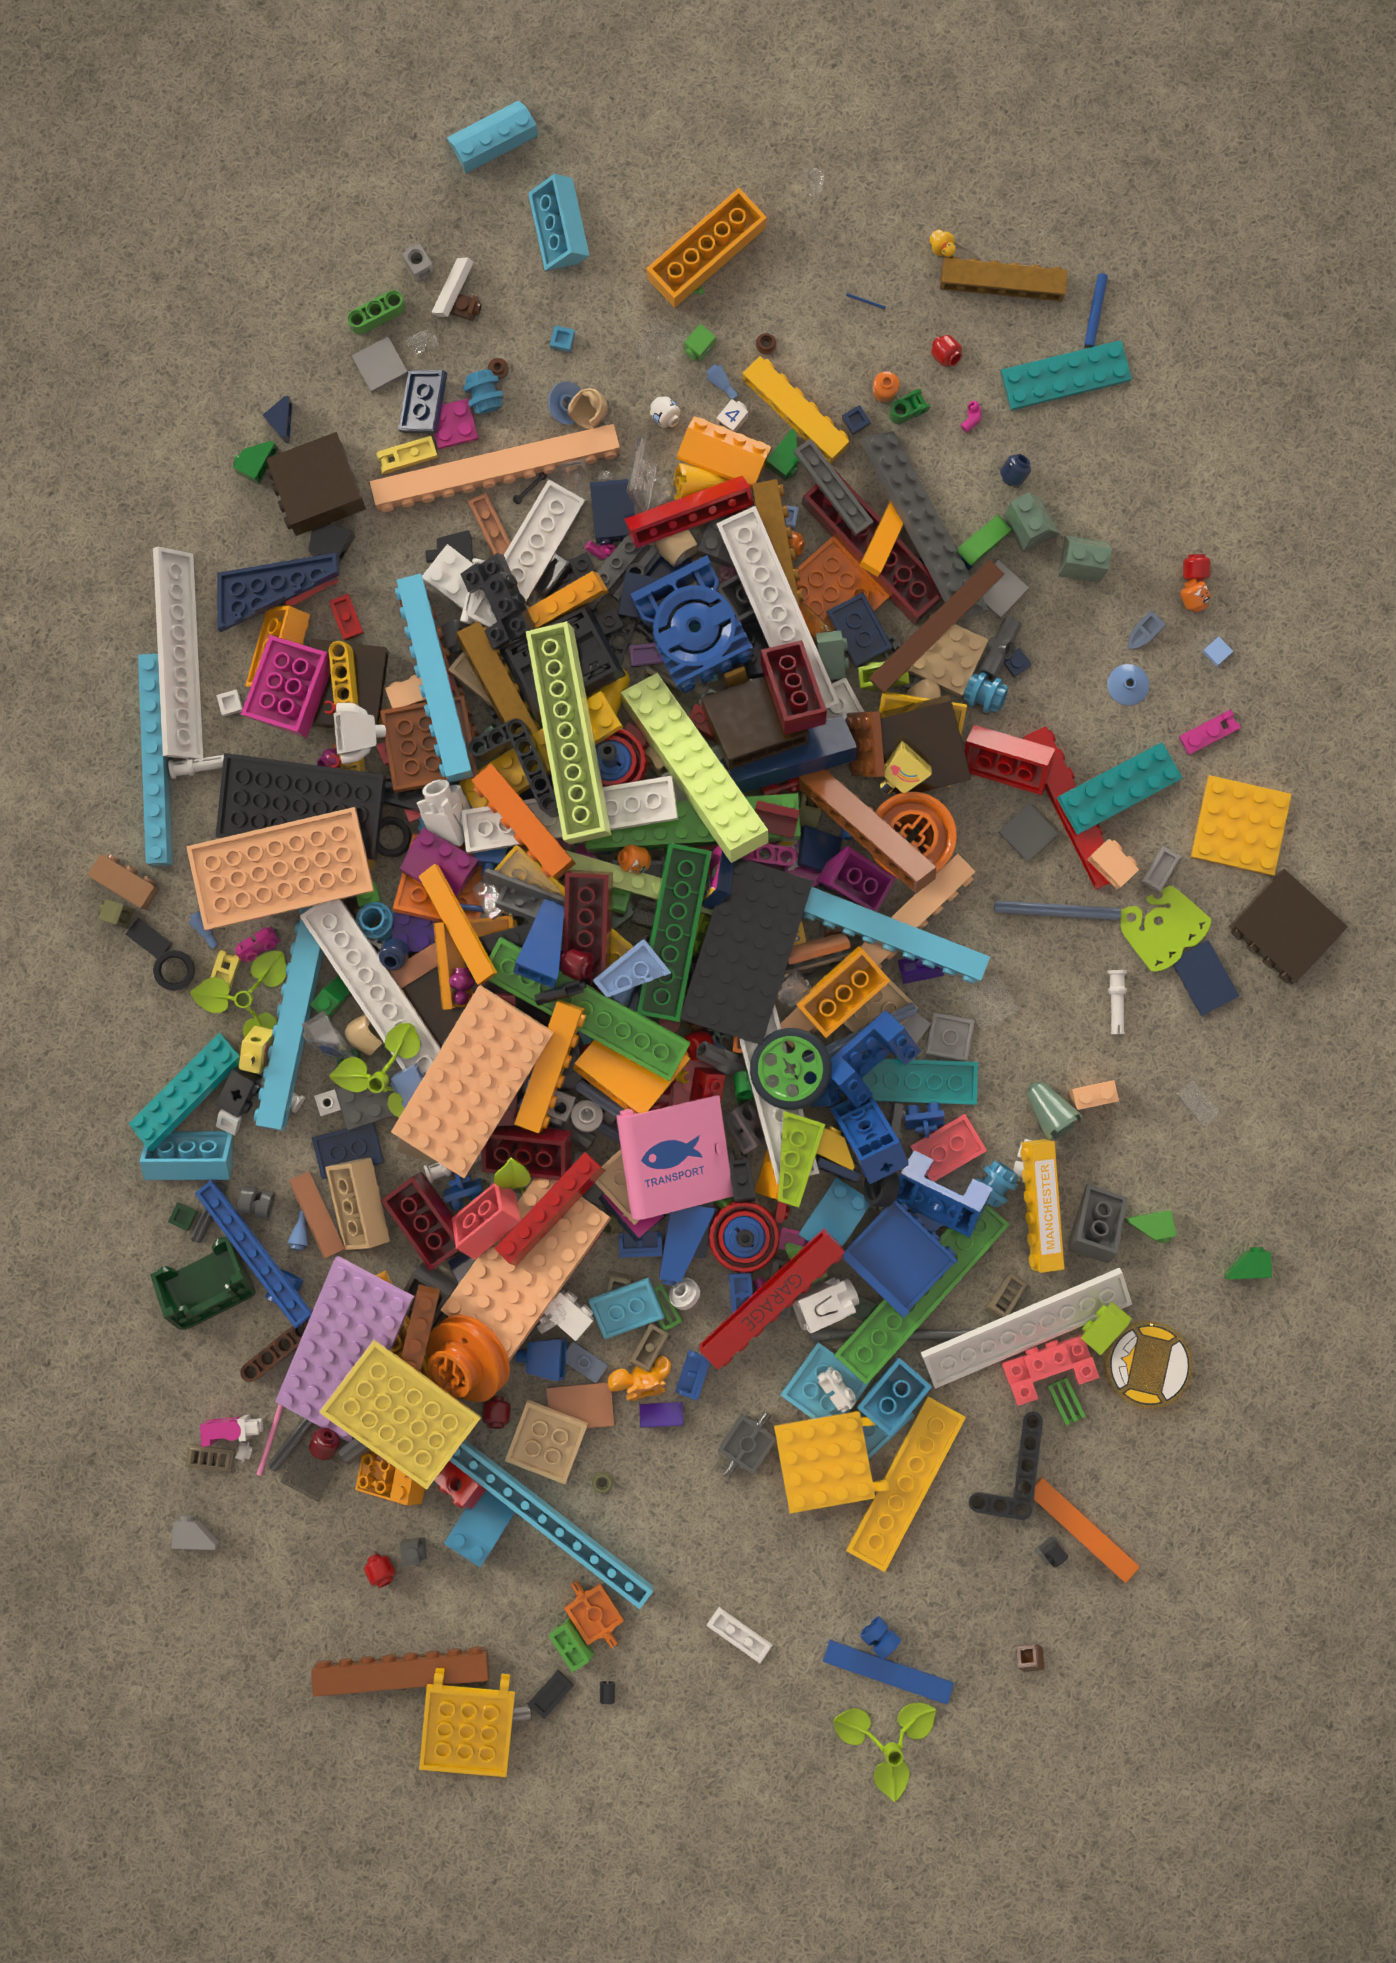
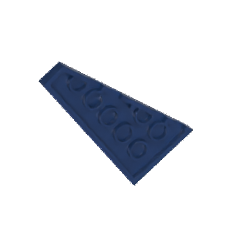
M331 553L218 572L217 629L223 632L339 576L338 554Z

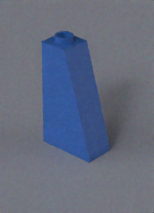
M544 899L517 958L513 973L554 989L559 972L564 906H561L556 901Z
M697 1205L670 1212L659 1279L663 1280V1284L676 1285V1282L681 1283L714 1214L715 1208Z

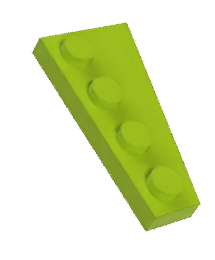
M783 1111L778 1201L799 1208L825 1124Z

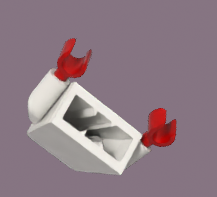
M331 701L324 703L325 705H332L331 711L324 712L327 715L334 714L337 754H341V756L335 754L328 757H335L337 759V764L330 767L335 768L341 763L348 764L361 760L370 753L371 747L376 746V738L386 736L385 725H375L374 716L368 715L365 709L355 703H337V705Z

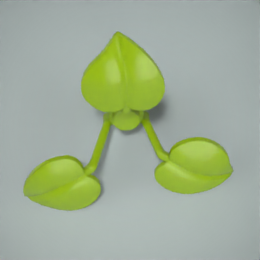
M270 951L254 960L250 972L253 977L259 980L248 991H240L235 996L228 995L230 992L228 983L224 979L212 977L204 980L191 990L190 994L200 1007L212 1013L225 1011L228 1008V999L234 1000L237 1007L246 1008L254 1018L248 1019L243 1026L244 1037L248 1035L255 1025L273 1030L274 1025L278 1024L276 1018L268 1012L258 1016L251 1008L254 1000L251 993L262 981L268 987H275L285 980L287 966L284 953L282 951Z
M401 1023L387 1033L385 1047L387 1050L395 1053L382 1071H378L371 1076L367 1074L368 1067L364 1061L356 1057H350L342 1061L329 1077L337 1085L351 1092H362L367 1088L373 1093H379L382 1090L384 1092L394 1091L392 1087L387 1086L389 1078L386 1072L398 1054L404 1059H409L419 1052L421 1042L414 1025L411 1023ZM393 1092L388 1098V1107L395 1116L400 1117L404 1111L403 1099L400 1093L396 1094Z
M510 1158L494 1175V1183L497 1186L505 1189L510 1188L511 1190L519 1187L522 1195L525 1192L524 1187L531 1180L530 1174L525 1167L513 1158Z
M911 1703L903 1707L897 1716L899 1725L903 1727L900 1731L898 1744L890 1742L883 1746L871 1732L867 1731L870 1728L871 1720L862 1709L853 1708L846 1710L834 1718L833 1725L838 1736L850 1745L862 1744L865 1735H867L880 1748L887 1762H882L876 1767L873 1779L878 1789L893 1802H896L904 1792L910 1775L908 1765L903 1761L904 1756L901 1751L904 1733L906 1732L912 1739H922L927 1736L933 1727L936 1709L925 1703Z

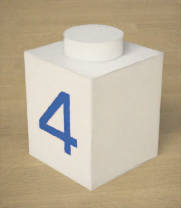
M731 399L716 418V425L737 432L748 419L747 407L743 403L735 402Z

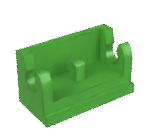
M570 1618L565 1620L562 1625L556 1626L548 1635L571 1672L590 1662L595 1654L591 1646L586 1644Z

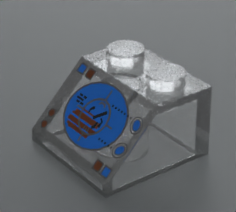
M324 1011L302 1024L305 1030L302 1034L308 1044H312L316 1052L320 1050L327 1057L341 1060L355 1057L338 1025Z

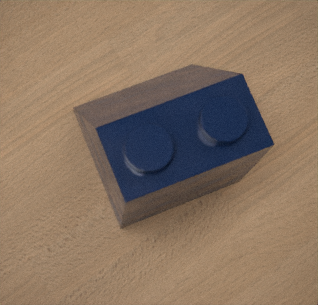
M632 478L590 482L596 544L609 545L613 544V542H622L629 535L625 519L635 515Z

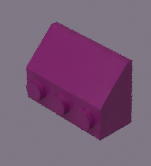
M423 828L411 844L400 867V871L422 884L419 875L434 864H437L456 898H458L477 872L478 859Z
M847 846L825 864L817 882L849 902L878 912L896 877Z

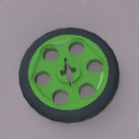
M784 1028L767 1035L763 1039L762 1045H757L750 1061V1076L756 1092L764 1101L783 1110L802 1109L815 1103L826 1091L832 1075V1063L825 1045L815 1035L799 1028ZM792 1041L795 1044V1050L792 1053H785L783 1051L785 1042ZM807 1050H811L815 1054L814 1060L810 1063L805 1062L802 1058L803 1053ZM771 1053L775 1054L777 1063L773 1066H768L765 1062L766 1056ZM784 1058L787 1061V1063L791 1065H796L794 1071L796 1076L798 1077V1080L790 1072H785L787 1070V1064L784 1062ZM814 1072L817 1077L816 1082L807 1084L804 1080L805 1074ZM776 1075L778 1077L779 1084L777 1087L771 1088L768 1086L767 1079L769 1076ZM791 1084L797 1085L799 1093L794 1097H790L787 1094V1087Z

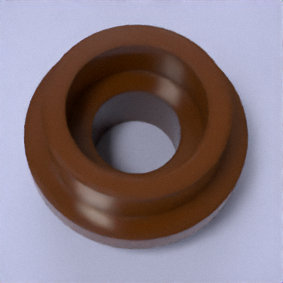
M764 333L758 336L756 348L760 353L770 354L776 349L777 342L773 335ZM768 341L770 346L764 347L762 343Z
M495 358L488 364V369L493 372V375L498 376V379H502L508 374L509 367L504 359ZM496 365L502 366L500 370L494 369Z

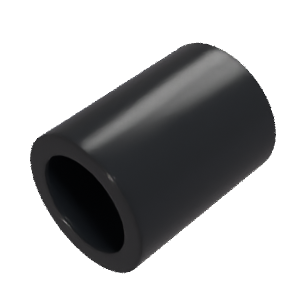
M607 1681L600 1682L601 1704L615 1703L614 1681H609V1684H607Z

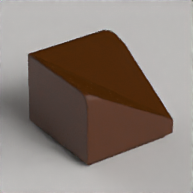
M1038 1644L1017 1646L1018 1669L1023 1672L1044 1670L1042 1647Z

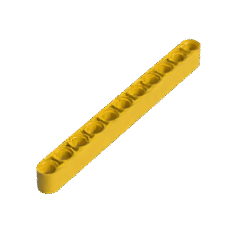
M335 641L329 647L334 704L355 703L358 705L352 647L345 642ZM340 646H343L345 653L339 657L337 650ZM345 667L347 670V675L344 678H341L339 675V671L341 668ZM347 688L349 696L344 700L341 693ZM364 757L352 764H340L341 769L365 772ZM367 859L371 871L375 866V860Z

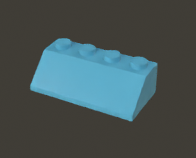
M518 100L447 137V140L465 173H468L537 137L538 132L536 123L527 107Z
M553 174L528 193L545 271L576 265L589 257L573 178Z
M172 1131L153 1151H150L144 1145L139 1161L144 1180H230L233 1168V1135L226 1131Z

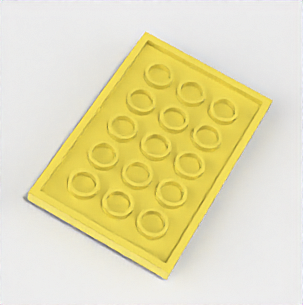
M373 1340L319 1412L426 1490L481 1419L480 1415L376 1340Z

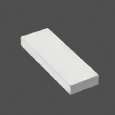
M456 259L431 312L437 317L449 316L473 265L471 259Z
M720 1607L717 1608L707 1623V1627L760 1664L773 1646Z

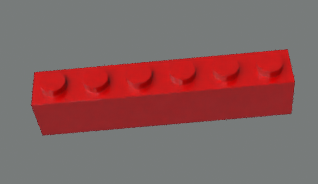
M739 476L625 519V523L633 544L636 548L750 507L754 505L749 484L743 476Z
M584 1152L494 1249L509 1264L517 1266L606 1170L593 1157Z

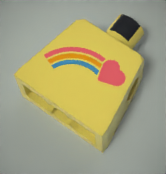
M901 741L884 764V777L886 779L879 786L886 794H889L895 787L902 793H906L932 774V768L905 742Z
M256 1025L242 1041L239 1069L257 1074L264 1072L270 1060L268 1058V1050L270 1045L273 1046L274 1042L272 1029Z

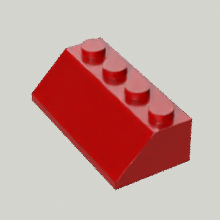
M973 726L965 743V754L970 774L1038 795L1043 794L1053 764L1054 748L981 726Z

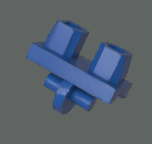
M937 1102L927 1104L928 1112L919 1113V1106L917 1105L907 1106V1115H905L906 1130L915 1129L916 1133L924 1132L925 1138H929V1132L937 1131V1126H944V1111H941Z
M455 1173L456 1180L450 1181V1188L444 1189L443 1197L445 1203L449 1202L451 1208L456 1210L464 1206L462 1197L469 1195L470 1200H474L483 1191L481 1178L471 1181L470 1176L462 1178Z

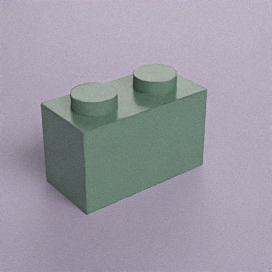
M841 630L816 633L817 651L829 679L846 678L845 670L849 669L848 657H844V651L848 650L847 639L842 637Z

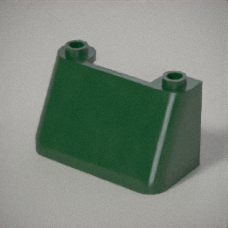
M227 1236L215 1241L212 1245L213 1253L177 1271L174 1268L164 1266L150 1274L163 1317L177 1329L186 1330L255 1295L254 1284L238 1251Z

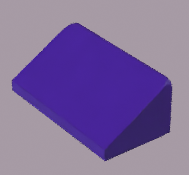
M907 958L897 960L902 984L944 976L942 968L937 966L934 968L927 967L922 964V960L916 958L914 961Z
M682 1402L639 1404L640 1428L680 1426L684 1424Z

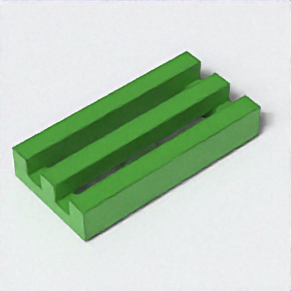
M663 1284L655 1287L654 1291L669 1325L666 1326L662 1319L658 1320L662 1329L667 1331L683 1321L675 1306L670 1302L669 1295ZM661 1290L677 1319L673 1322L657 1291Z
M1067 1377L1047 1385L1066 1426L1078 1421L1080 1418L1086 1417ZM1062 1383H1065L1079 1414L1075 1415L1061 1385ZM1056 1386L1071 1415V1418L1069 1419L1067 1418L1063 1410V1407L1055 1393L1054 1387Z

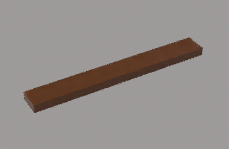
M989 559L869 677V680L882 693H885L1005 574Z

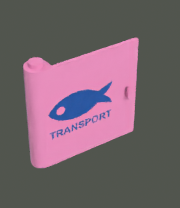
M712 1096L643 1113L633 1112V1109H626L620 1111V1115L616 1116L632 1219L651 1218L733 1196L720 1096Z

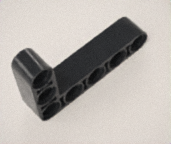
M515 718L471 740L468 747L469 752L482 762L514 748L539 808L549 817L559 816L553 780L528 725L522 720ZM522 727V731L519 734H515L516 730ZM503 736L502 742L497 744L498 738ZM530 745V750L527 753H523L524 748ZM484 746V750L478 753V749ZM538 764L537 770L531 772L532 767ZM546 783L545 789L539 791L540 785ZM554 801L553 808L547 810L548 804Z
M1034 1411L1028 1412L1023 1419L1014 1497L975 1492L969 1498V1506L974 1512L1025 1520L1031 1516L1043 1419L1039 1413ZM1030 1415H1035L1039 1418V1425L1035 1428L1027 1425L1026 1420ZM1027 1437H1033L1036 1440L1037 1445L1034 1449H1027L1024 1446V1440ZM1023 1460H1032L1034 1468L1031 1471H1024L1021 1467ZM1022 1481H1027L1031 1484V1490L1028 1493H1022L1019 1490L1018 1486ZM981 1496L984 1498L985 1505L982 1508H976L972 1503L974 1497ZM997 1500H1004L1007 1508L1005 1511L999 1512L995 1509L994 1503ZM1020 1503L1026 1504L1029 1508L1028 1513L1019 1515L1016 1512V1506Z

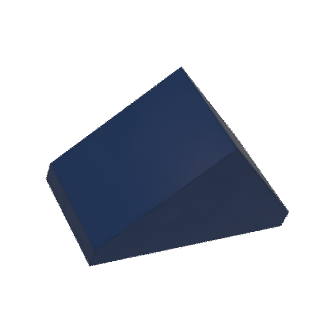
M284 396L263 414L266 422L285 443H289L293 403L289 396Z

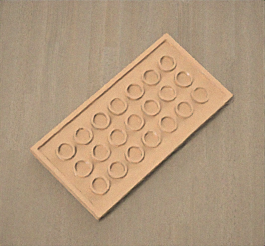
M355 807L186 846L203 926L206 931L374 892Z
M481 985L478 986L391 1133L462 1178H465L553 1036L554 1031Z
M534 1178L517 1202L521 1220L558 1180ZM581 1197L517 1266L509 1264L494 1249L509 1234L508 1232L501 1240L493 1244L476 1259L443 1305L441 1311L448 1316L466 1315L482 1322L500 1340L510 1362L608 1224L611 1217L584 1197Z

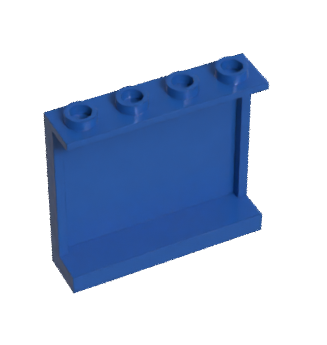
M895 1200L844 1250L845 1253H843L842 1258L904 1318L914 1304L958 1260L954 1258L957 1254L948 1245L944 1248L939 1243L941 1238L932 1230L928 1232L923 1227L925 1223L917 1215L913 1218L907 1212L910 1208L902 1200L899 1202Z

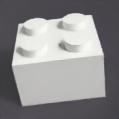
M562 1290L551 1302L544 1314L576 1341L593 1322L595 1317L592 1316L593 1311L586 1304L581 1306L576 1302L578 1297L570 1290L567 1292Z

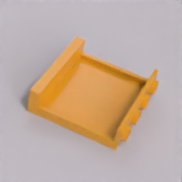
M511 915L468 919L478 937L517 926V920H513ZM444 922L433 923L442 1009L465 1007L470 1001L469 994H474L472 988L465 991L469 997L467 1003L458 1005L453 998L457 990L451 988L449 984V978L453 975V969L466 968L464 959Z
M594 1040L574 1063L573 1070L624 1110L633 1109V1112L643 1113L648 1112L683 1068L687 1067L691 1058L688 1057L689 1055L686 1052L672 1079L668 1081Z

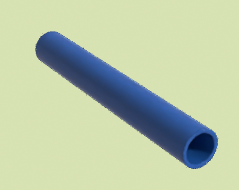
M1103 273L1097 276L1084 347L1086 345L1094 347L1108 278V275Z

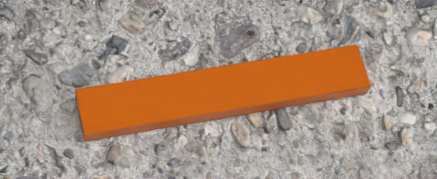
M1042 1477L1035 1484L1034 1500L1120 1579L1127 1583L1140 1566Z

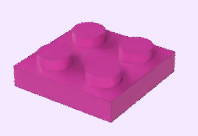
M468 398L442 405L438 432L434 433L438 450L478 440Z

